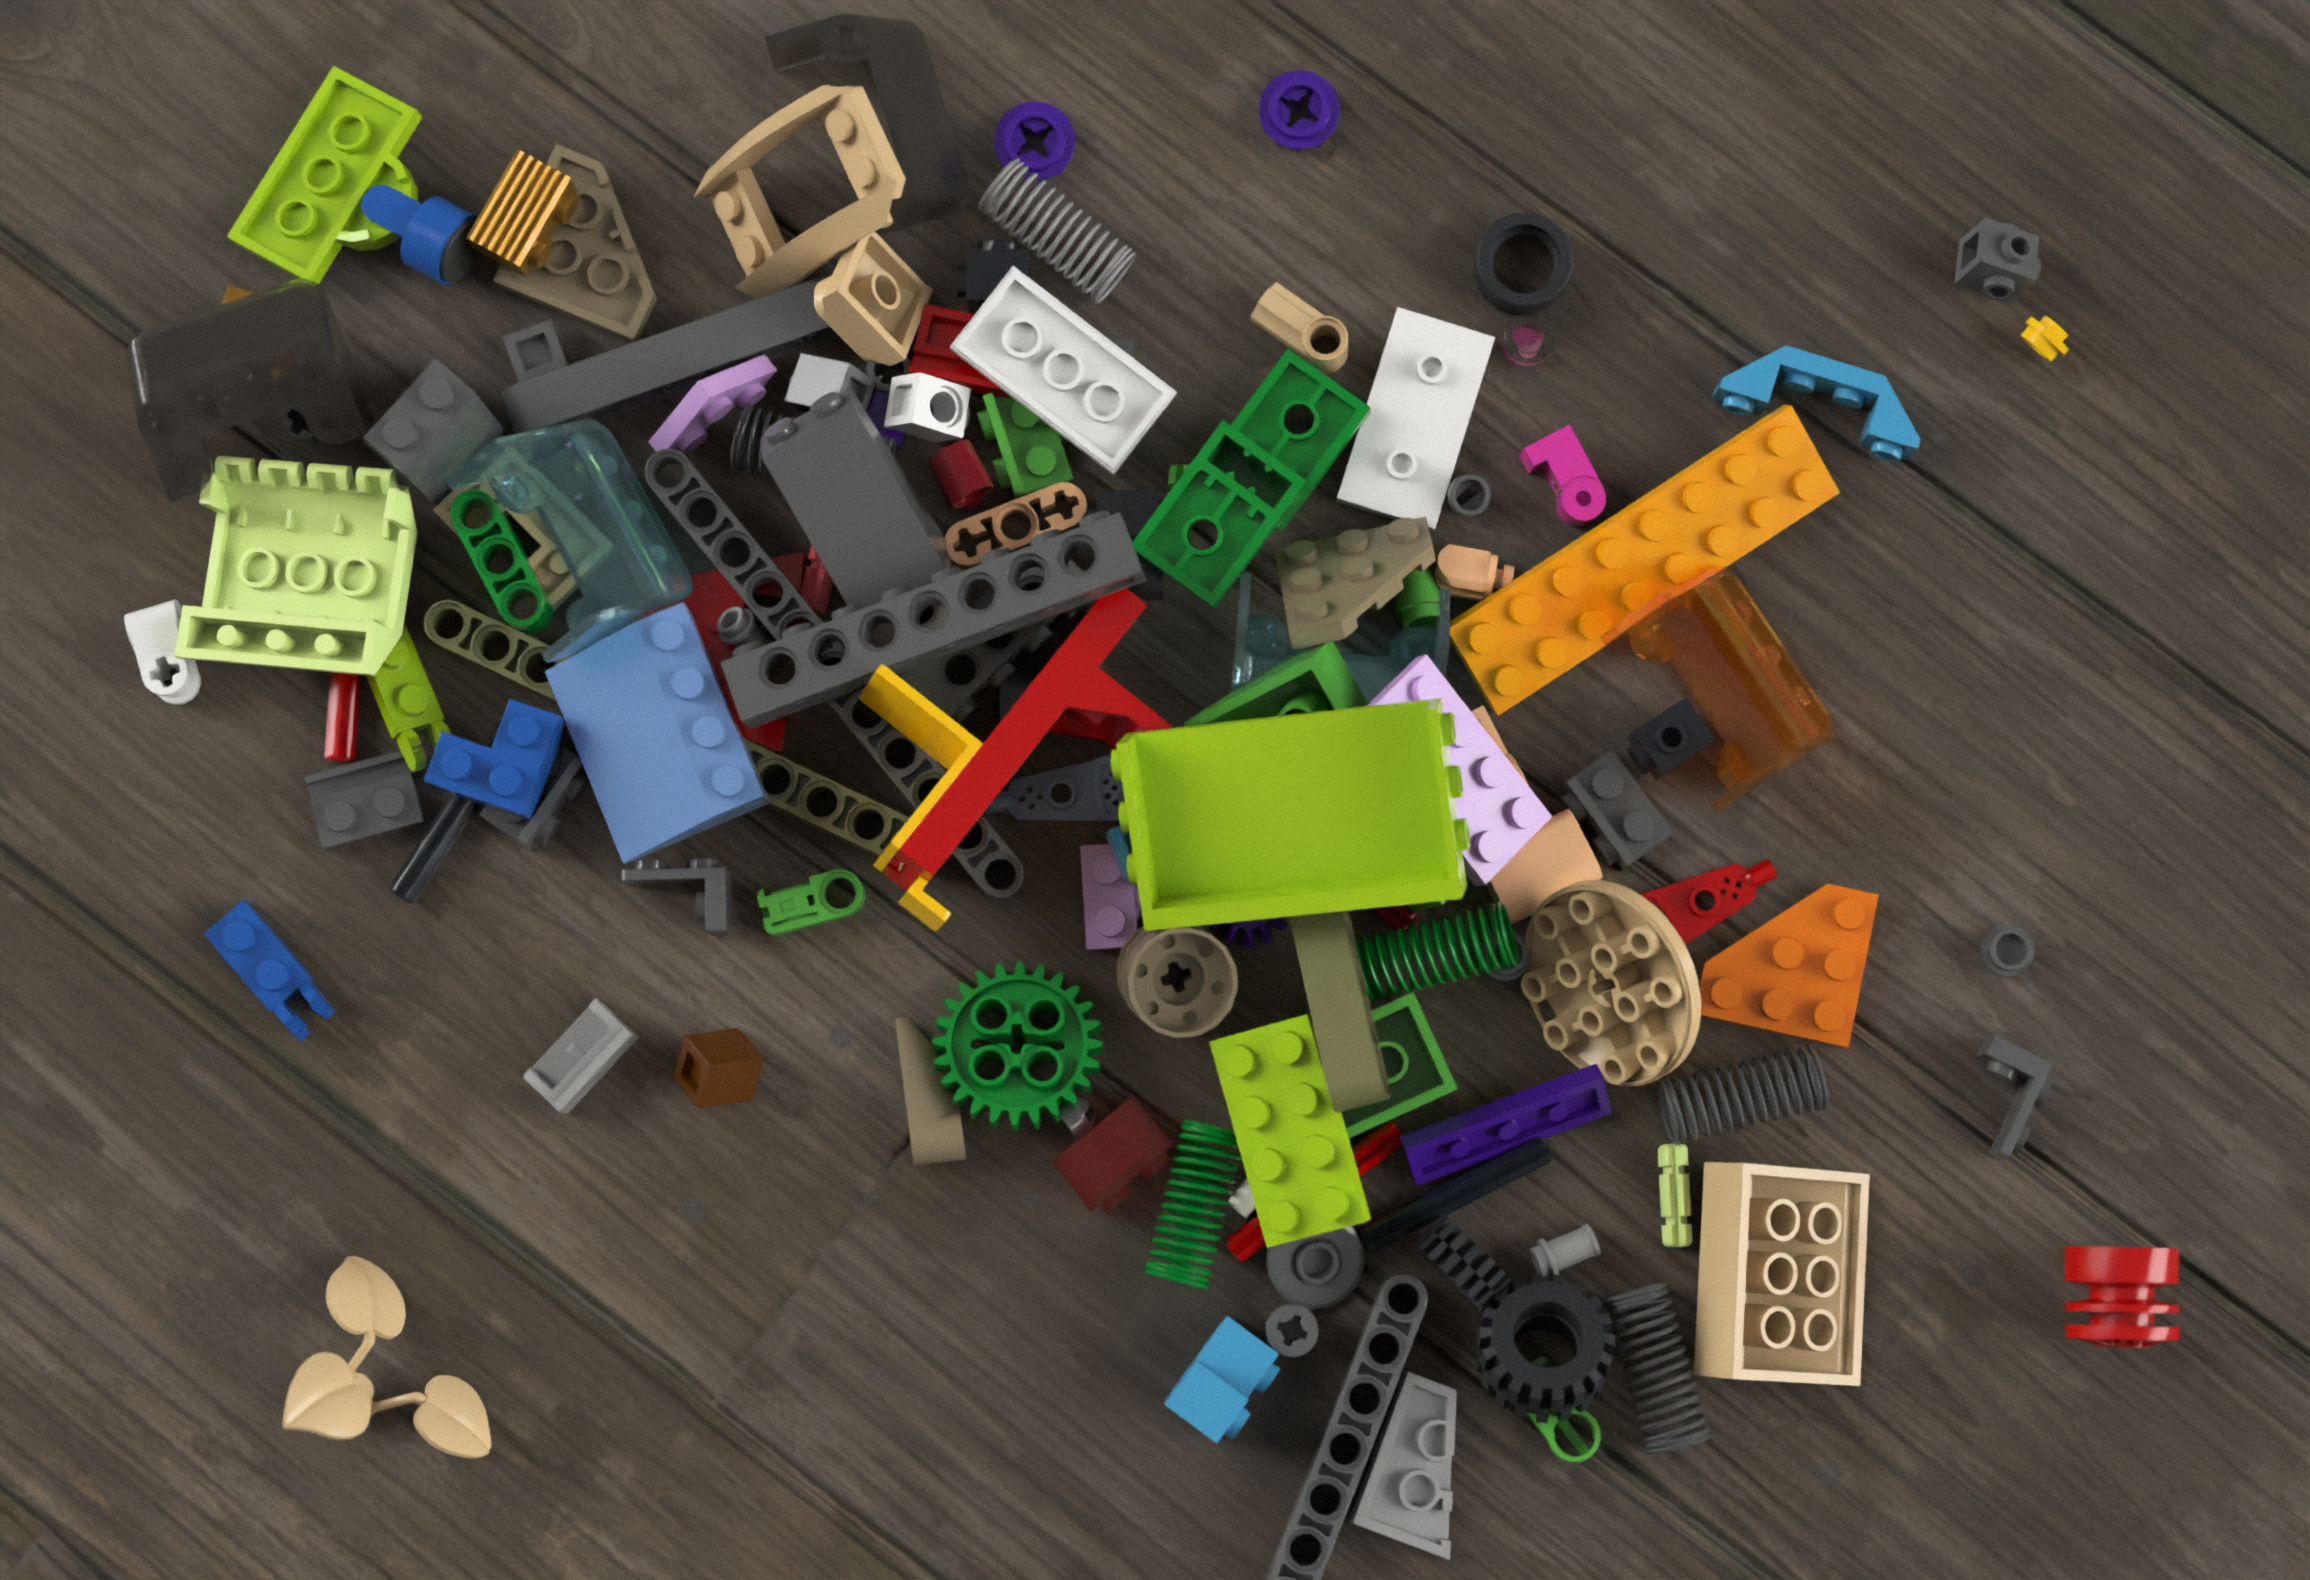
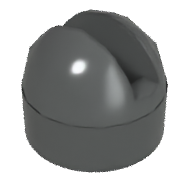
M1473 474L1457 477L1451 482L1447 491V500L1450 507L1456 513L1463 516L1480 514L1487 508L1491 499V491L1487 482L1480 476ZM1474 484L1478 491L1459 505L1456 497Z
M1075 1096L1078 1103L1076 1109L1068 1107L1064 1103L1058 1105L1060 1121H1054L1062 1132L1075 1143L1089 1133L1094 1126L1096 1117L1094 1109L1089 1107L1088 1100L1079 1096Z

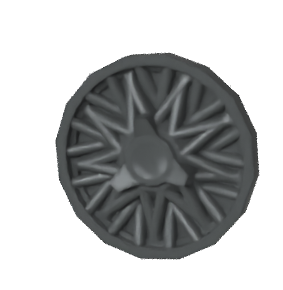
M1350 1226L1268 1248L1266 1255L1268 1276L1278 1294L1291 1304L1302 1305L1310 1310L1328 1308L1347 1298L1359 1283L1364 1267L1363 1245L1355 1230Z

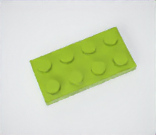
M1311 1013L1209 1041L1266 1247L1288 1243L1371 1220L1342 1113L1336 1112L1330 1099Z

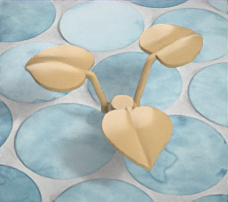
M347 1256L328 1281L326 1289L327 1307L331 1316L344 1330L356 1335L364 1334L363 1343L348 1364L340 1356L328 1352L316 1353L302 1363L291 1382L287 1394L283 1428L308 1431L330 1439L347 1440L361 1434L368 1426L370 1417L376 1412L414 1403L419 1405L414 1413V1426L421 1437L430 1445L444 1453L463 1458L476 1459L489 1454L491 1436L484 1404L477 1392L460 1378L451 1375H439L428 1381L424 1394L412 1392L377 1402L372 1400L374 1395L372 1382L364 1374L356 1373V1369L374 1345L375 1335L384 1339H393L401 1333L406 1317L405 1304L395 1282L380 1267L363 1258Z

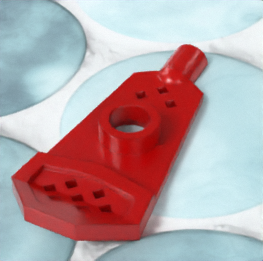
M1768 859L1748 869L1734 863L1641 894V896L1661 911L1686 945L1754 901L1756 888L1777 878V874ZM1725 878L1730 879L1729 883L1724 882ZM1737 882L1741 883L1740 888L1736 886ZM1721 889L1726 891L1725 895L1720 894ZM1705 891L1712 895L1714 904L1710 910L1702 911L1696 907L1694 899L1698 892ZM1733 893L1737 895L1736 899L1732 898Z

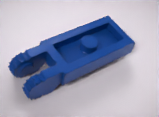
M242 900L204 933L205 937L268 1011L276 1014L298 1040L302 1041L310 1034L305 1021L287 1004L298 993L301 992L313 1011L326 1020L336 1012L329 1001L313 984L312 981L315 980L313 976L248 901Z

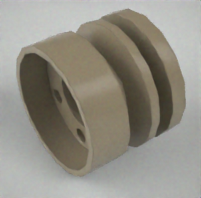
M1144 926L1136 929L1124 943L1116 965L1117 986L1126 1005L1154 1031L1174 1038L1199 1036L1218 1026L1232 1009L1238 990L1237 968L1227 947L1200 926L1144 931ZM1171 962L1180 969H1184V972L1177 974L1178 983L1173 986L1165 979H1161V976L1168 973V964Z

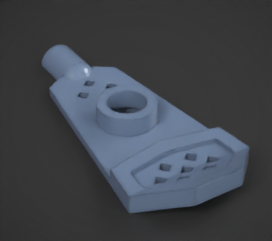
M1111 755L1013 779L1007 791L999 792L985 810V814L1010 812L1017 821L1119 822V804L1115 806L1113 803L1115 800L1119 803L1125 801L1122 781L1115 782L1114 778L1110 775L1112 769ZM1105 780L1109 781L1107 785L1103 783ZM1060 784L1068 786L1072 792L1069 801L1063 804L1055 802L1051 797L1052 789ZM1113 786L1117 788L1115 792L1112 790ZM1029 787L1033 789L1031 793L1027 791ZM1039 794L1042 796L1041 800L1036 798ZM1107 794L1111 796L1109 800L1105 798ZM1022 796L1025 798L1023 803L1019 800ZM1031 804L1035 806L1033 810L1029 808Z

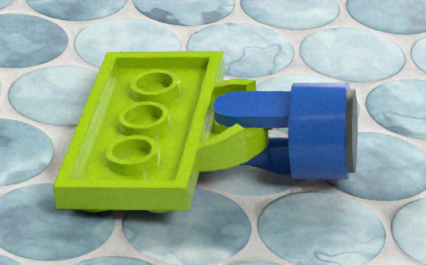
M335 66L328 73L227 235V238L233 244L315 289L342 246L359 251L381 249L402 238L400 247L402 262L442 285H449L462 279L472 268L479 256V252L474 250L466 239L478 216L440 196L432 197L423 204L419 203L416 183L410 171L397 159L423 118L421 114L413 107Z

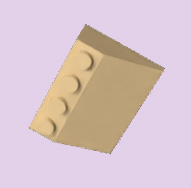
M1704 1162L1694 1375L1740 1380L1860 1386L1870 1174L1750 1163Z

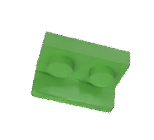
M993 393L982 395L986 410L977 412V416L985 441L996 440L1001 458L992 461L1001 490L1011 487L1014 498L1018 499L1056 483H1074L1059 433L1011 396L1007 399L1002 397L994 398Z

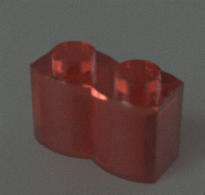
M1133 1095L1051 1163L1091 1212L1100 1205L1107 1213L1131 1194L1125 1184L1133 1177L1142 1172L1148 1180L1172 1160L1166 1151L1174 1144Z

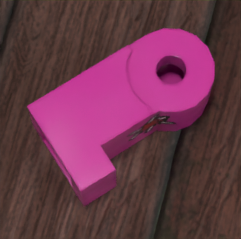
M1570 425L1523 449L1519 458L1528 474L1540 468L1542 469L1557 496L1556 509L1564 523L1571 527L1581 528L1590 525L1598 518L1606 505V494Z

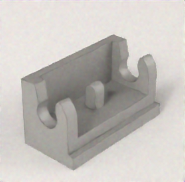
M595 998L589 1004V1007L546 1053L524 1073L523 1078L552 1104L558 1112L568 1114L634 1044L639 1036L598 998Z

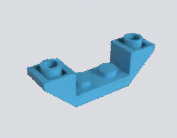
M1787 345L1723 377L1715 388L1711 399L1723 403L1722 408L1735 415L1748 417L1752 416V413L1761 414L1769 403L1775 380L1778 378L1784 380L1783 385L1786 388L1796 392L1812 393L1814 389L1833 395L1832 400L1844 407L1860 409L1863 405L1869 406L1870 408L1858 445L1870 448V454L1878 459L1888 462H1899L1901 458L1908 460L1918 449L1921 440L1885 375Z

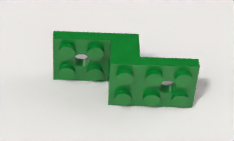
M1288 348L1234 422L1229 425L1222 420L1133 540L1132 543L1136 553L1215 610L1271 533L1275 531L1280 535L1371 413V407ZM1295 408L1309 410L1314 416L1312 428L1303 434L1289 432L1284 425L1285 417L1289 411ZM1201 522L1211 523L1218 531L1216 543L1206 550L1195 549L1188 540L1191 528Z

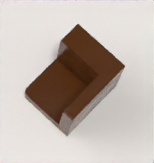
M737 1028L685 1035L673 1079L698 1109L749 1101L754 1096L764 1057L742 1031Z

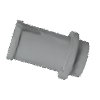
M731 607L720 616L717 622L719 637L727 645H734L738 648L755 641H762L763 646L775 642L755 623L754 613L747 608Z
M1588 1224L1547 1242L1544 1238L1538 1239L1537 1246L1529 1249L1533 1265L1537 1273L1542 1274L1543 1278L1548 1275L1553 1278V1275H1559L1560 1270L1601 1254L1597 1238Z

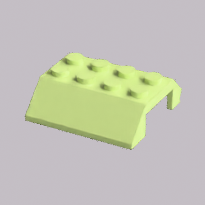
M218 456L215 461V471L203 474L199 504L217 513L202 607L182 605L174 656L180 659L375 676L403 633L418 534L409 487L398 485L396 470L359 467L354 481L352 466L310 463L307 468L306 478L303 462L262 459L257 472L255 458Z

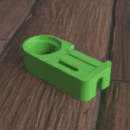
M837 869L809 876V885L805 882L771 891V895L768 896L766 891L761 889L757 893V900L763 913V924L766 932L775 937L853 916L861 909L865 900V891L861 881L852 872ZM839 879L851 882L856 892L852 904L843 909L830 906L826 900L828 886L833 881Z

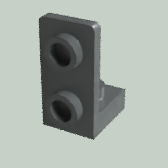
M717 859L687 860V868L666 869V861L639 860L634 862L635 870H621V881L630 886L705 884V891H697L696 894L697 922L705 923V931L711 935H732V873L726 867H718Z
M1994 1035L1983 1038L1975 1057L1988 1063L1985 1069L1986 1072L2003 1081L2015 1084L2017 1078L2022 1080L1988 1153L1989 1156L2001 1160L2008 1159L2011 1153L2018 1154L2025 1145L2031 1130V1126L2025 1124L2033 1105L2040 1107L2051 1089L2053 1079L2047 1075L2053 1063Z

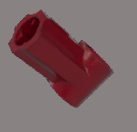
M968 439L945 447L928 461L939 481L943 497L950 508H961L968 513L982 506L983 496L994 487L973 445Z

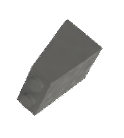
M435 359L363 437L362 443L390 468L396 470L398 475L436 507L509 435L479 396L438 359Z
M851 388L839 395L837 392H831L820 397L811 405L810 411L794 420L788 417L777 421L766 430L765 436L760 438L762 460L847 606L861 604L862 609L882 602L880 596L891 589L909 585L914 590L932 583L930 577L933 574L951 568L945 536Z

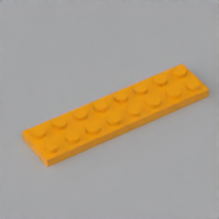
M1784 404L1528 570L1511 583L1448 622L1442 628L1491 711L1499 716L1840 492L1791 405Z

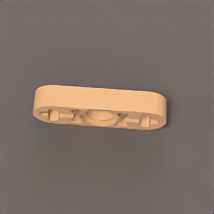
M1060 482L961 520L952 525L945 536L949 560L956 567L967 570L980 565V558L992 551L1009 548L1012 553L1031 546L1029 540L1045 531L1058 529L1060 534L1079 528V521L1087 516L1085 495L1076 485ZM1064 495L1067 502L1077 501L1078 505L1072 508V518L1064 520L1060 513L1045 517V522L1049 528L1040 531L1038 516L1031 507L1032 505L1040 503L1041 512L1044 513L1056 507L1055 498ZM1011 513L1024 514L1031 522L1030 532L1020 540L1009 539L1001 531L1002 521ZM992 522L995 538L1002 547L992 550L989 539L976 546L977 555L968 558L965 551L955 552L954 548L961 544L960 535L969 533L972 539L986 536L987 530L983 525Z

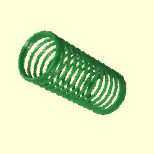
M1499 901L1498 904L1490 903L1488 907L1493 932L1500 950V965L1493 952L1485 913L1480 906L1477 909L1479 926L1488 951L1489 968L1481 953L1479 936L1472 912L1467 909L1465 916L1470 938L1477 955V970L1470 958L1462 918L1459 913H1455L1454 923L1466 960V974L1459 962L1456 940L1449 918L1444 915L1442 922L1447 944L1454 961V976L1448 966L1439 923L1435 918L1432 919L1433 938L1443 965V980L1436 967L1435 954L1428 927L1425 922L1422 921L1420 923L1424 950L1432 969V983L1425 972L1424 958L1416 928L1410 924L1408 933L1412 951L1420 971V985L1414 976L1410 948L1403 928L1399 927L1397 929V939L1402 959L1409 975V989L1403 980L1399 952L1392 932L1387 930L1385 937L1390 960L1398 979V991H1396L1391 981L1390 966L1383 939L1377 932L1374 936L1377 957L1387 983L1386 994L1380 985L1379 970L1371 940L1366 935L1363 941L1357 937L1355 941L1369 1002L1376 1003L1380 995L1387 1000L1391 992L1397 997L1401 995L1402 990L1410 994L1414 987L1422 991L1425 983L1431 988L1436 985L1437 981L1444 986L1448 978L1456 983L1459 979V974L1466 980L1470 977L1471 972L1479 977L1482 973V968L1488 974L1493 971L1494 966L1500 971L1504 969L1505 965L1509 969L1512 966L1516 968L1519 963L1517 945L1504 904Z
M1185 1119L1182 1121L1184 1125L1181 1128L1194 1134L1181 1133L1179 1138L1195 1146L1177 1145L1176 1149L1193 1158L1175 1156L1173 1161L1192 1170L1172 1168L1170 1172L1174 1176L1190 1182L1168 1180V1186L1186 1193L1166 1191L1164 1196L1187 1206L1162 1203V1209L1183 1217L1166 1214L1158 1215L1160 1221L1181 1229L1165 1226H1156L1154 1228L1156 1232L1180 1241L1157 1237L1151 1239L1154 1244L1178 1253L1157 1249L1148 1251L1150 1255L1177 1265L1147 1261L1145 1262L1146 1269L1144 1273L1206 1290L1209 1288L1207 1284L1210 1283L1208 1279L1189 1274L1209 1277L1212 1275L1211 1271L1182 1260L1213 1265L1215 1264L1214 1259L1183 1248L1208 1253H1217L1218 1249L1185 1236L1219 1242L1221 1238L1216 1234L1186 1224L1222 1230L1224 1226L1218 1222L1188 1212L1217 1218H1226L1227 1215L1225 1212L1189 1200L1224 1207L1230 1206V1203L1224 1199L1191 1188L1225 1195H1232L1233 1192L1231 1189L1192 1176L1232 1184L1236 1180L1233 1177L1193 1164L1237 1172L1239 1169L1237 1166L1195 1152L1233 1160H1241L1242 1157L1239 1154L1199 1142L1205 1141L1239 1148L1234 1131Z

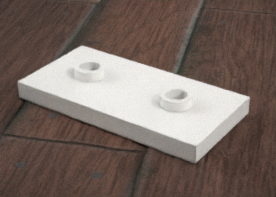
M1014 266L1011 267L950 346V350L1113 476L1177 395V391Z
M1397 307L1367 401V405L1371 407V413L1359 427L1336 502L1393 520L1426 517L1429 531H1435L1495 340L1494 336Z

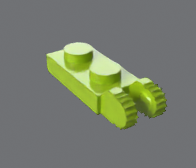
M404 625L402 636L375 676H366L392 740L396 739L410 771L416 772L426 768L427 760L420 738L415 732L426 730L434 751L441 731L450 735L451 732L449 727L443 722L445 718L407 626Z

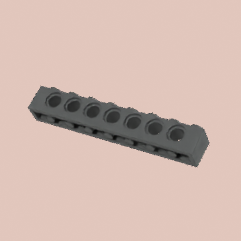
M1109 511L1090 514L1079 521L1081 526L1063 534H1060L1058 529L1045 531L1032 537L1029 540L1031 546L1012 553L1009 548L992 551L980 558L981 564L962 572L960 567L941 570L930 577L932 582L914 590L909 585L896 587L880 596L882 602L863 609L861 604L849 605L831 614L832 620L815 627L812 626V623L798 624L784 630L781 633L783 637L781 640L763 646L762 641H755L732 651L734 657L722 661L721 665L741 722L751 729L865 687L881 664L897 675L1145 582L1144 572L1122 515L1119 512L1110 516ZM1080 549L1093 551L1095 553V561L1091 568L1084 572H1074L1069 569L1068 562L1074 552ZM1033 567L1043 569L1045 571V579L1038 589L1024 591L1019 588V579L1025 570ZM981 586L994 588L995 598L989 607L983 610L970 608V596L975 589ZM936 604L944 606L945 617L940 625L931 629L921 627L920 617L924 609ZM883 623L893 624L895 636L891 643L884 647L872 646L871 634L873 630ZM832 642H843L845 645L843 659L833 666L823 665L822 652L824 648ZM784 660L794 661L796 670L793 678L786 684H774L772 674L775 666Z

